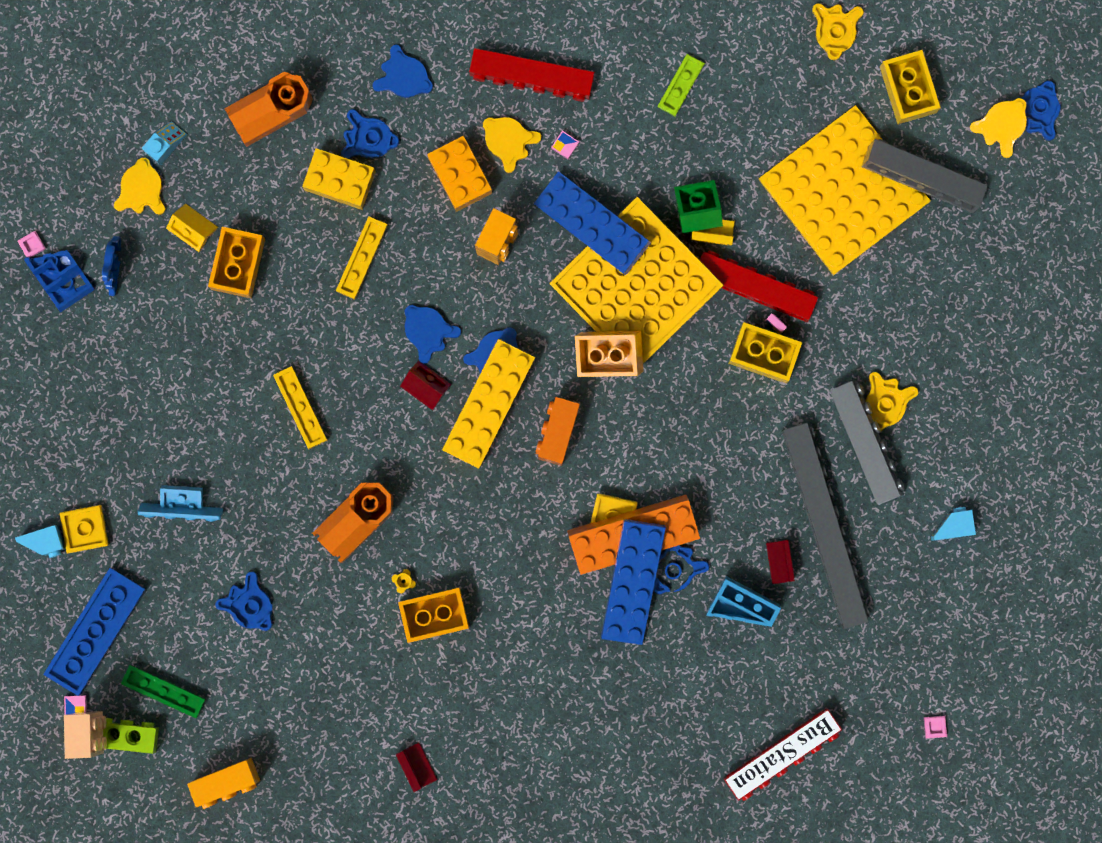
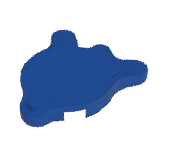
M393 45L390 49L391 58L381 65V69L386 73V76L373 82L374 91L388 90L403 98L430 93L433 85L428 79L424 65L415 58L406 56L399 45Z
M1045 81L1042 85L1028 90L1021 98L1026 102V131L1028 133L1040 132L1047 141L1055 138L1054 122L1060 112L1055 84L1051 81Z
M354 109L348 111L347 118L353 125V129L346 130L343 134L347 145L341 152L342 157L352 159L353 157L362 156L375 159L383 156L390 149L398 147V136L391 132L385 122L376 118L362 117Z
M114 236L108 242L105 251L102 280L106 285V289H109V296H116L120 261H118L116 251H121L120 236Z
M410 305L405 309V333L409 341L418 349L419 361L423 364L430 361L433 352L445 349L444 338H458L461 334L459 327L447 324L443 317L432 308Z
M506 328L503 331H494L487 334L480 341L475 351L464 356V363L477 366L481 374L498 339L518 349L516 331L513 328Z
M678 545L665 549L660 555L659 561L666 556L668 551H675L677 555L684 558L694 569L693 574L688 577L687 581L680 588L672 592L686 588L695 575L709 570V564L706 561L691 560L693 554L691 548ZM670 563L665 568V575L669 579H677L681 575V567L677 563ZM670 565H675L679 568V574L676 577L668 575L667 569ZM658 578L655 579L653 591L656 594L670 592V589L663 585Z
M251 571L246 574L244 588L241 589L239 586L233 585L228 597L218 599L215 603L217 609L230 613L233 619L242 627L250 629L259 628L267 631L273 625L271 619L272 602L267 593L260 588L256 572Z

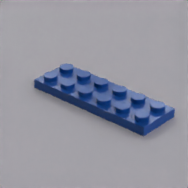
M559 171L534 202V205L624 275L628 274L651 244L649 240Z
M623 520L601 639L643 644L666 529L665 525Z
M109 568L43 675L75 695L80 696L146 589L113 568Z

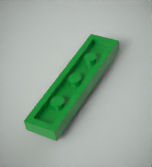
M129 665L121 682L122 685L196 719L206 701L205 698L133 665Z

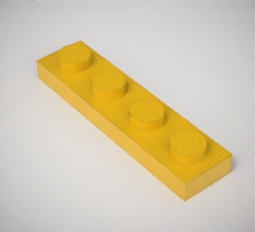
M368 216L336 292L354 300L356 299L388 224Z
M291 366L274 374L276 383L307 448L311 449L328 441L293 367Z

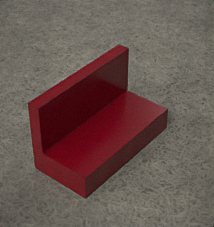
M418 361L409 370L400 387L428 408L434 410L442 396L451 387V384Z
M789 541L766 543L772 584L795 581Z
M420 743L396 754L413 792L437 780Z

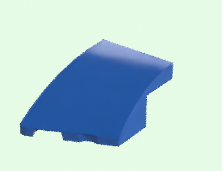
M68 250L59 251L55 254H43V257L33 259L27 257L24 259L60 313L95 290ZM80 275L85 285L75 289L73 279ZM71 281V285L68 288L63 287Z

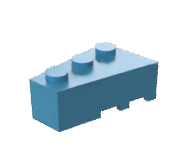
M725 576L706 611V616L772 627L781 610V605Z

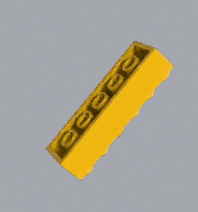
M500 339L497 340L442 449L443 451L478 469L480 468L535 357Z

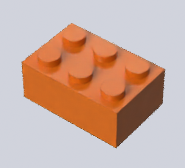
M558 397L555 398V401H550L547 410L550 418L549 421H544L541 431L544 438L543 441H538L535 454H538L539 460L562 466L579 410V403Z

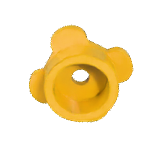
M407 569L403 570L399 575L395 574L392 576V582L396 584L397 592L401 594L409 588H414L416 582L410 576L411 572Z

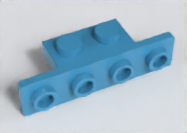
M161 485L160 504L141 503L138 509V515H143L147 518L161 516L166 519H174L177 517L185 518L186 520L205 519L210 522L220 520L223 514V508L203 507V488Z

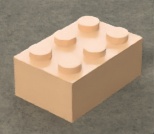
M103 711L76 712L64 715L65 759L91 758L104 753L107 747L106 737H103V729L106 728V717L103 716Z

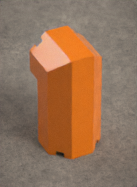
M282 72L270 79L266 86L224 109L247 147L307 114L313 98L301 76Z
M360 483L349 494V497L312 534L315 537L319 535L317 540L334 557L340 556L338 561L343 563L393 514L394 497L380 483Z

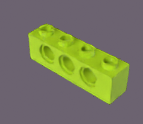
M106 718V728L103 729V737H106L107 740L106 749L156 753L159 727H154V723L142 722L141 725H133L132 720H121V723H113L112 718ZM113 728L118 729L120 732L117 740L111 737L110 733ZM134 730L140 733L141 737L138 742L133 741L131 738V733Z

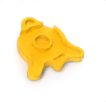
M817 3L812 8V12L817 19V42L827 52L829 59L838 60L841 54L854 43L856 23L862 17L864 11L861 7L856 6L844 14L842 6L839 4L826 8L822 4Z
M1017 98L1014 101H1004L995 104L982 120L971 123V131L983 134L987 145H992L996 141L999 142L1001 155L1005 158L1011 157L1013 154V144L1022 135L1026 127L1025 100Z
M487 118L483 122L486 145L493 155L501 159L504 170L507 173L514 172L516 162L528 156L525 145L537 144L541 141V134L539 132L524 129L519 122L512 118Z
M147 158L138 159L136 164L130 167L122 176L121 194L114 203V208L117 211L131 208L140 214L144 211L145 206H150L157 215H162L165 212V206L160 199L162 180Z
M872 372L869 375L871 389L865 402H869L873 411L871 414L872 419L877 421L882 431L885 427L894 425L902 419L907 403L918 395V389L910 386L899 390L897 379L884 380L879 373Z

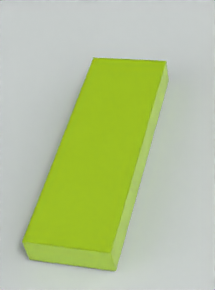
M686 54L657 107L676 116L705 63Z

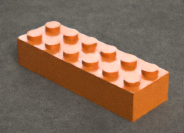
M687 495L567 530L580 575L615 565L624 519L665 525L666 529L661 550L700 539Z

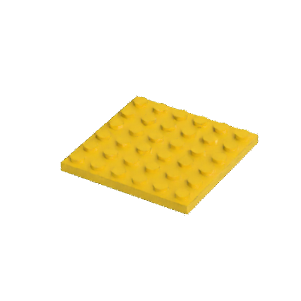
M856 105L758 179L833 276L930 202L925 193L862 168L868 146L874 139L882 140V138Z
M636 197L617 217L649 240L651 244L628 274L624 275L587 246L549 284L596 332L641 331L644 364L724 285Z

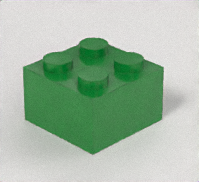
M715 180L674 187L682 233L723 226L722 211Z

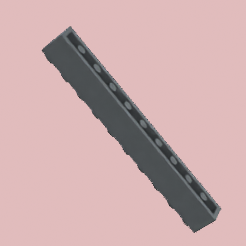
M808 423L782 431L841 627L842 629H847L867 623V617H870L867 605L863 606L861 597H864L861 585L857 586L855 580L858 577L854 565L851 566L849 560L852 557L848 545L845 546L843 541L845 532L843 526H839L837 518H839L838 509L831 502L833 493L831 487L826 485L824 479L827 478L825 467L820 466L819 458H821L818 446L815 447L812 440L815 438L812 426L808 427Z

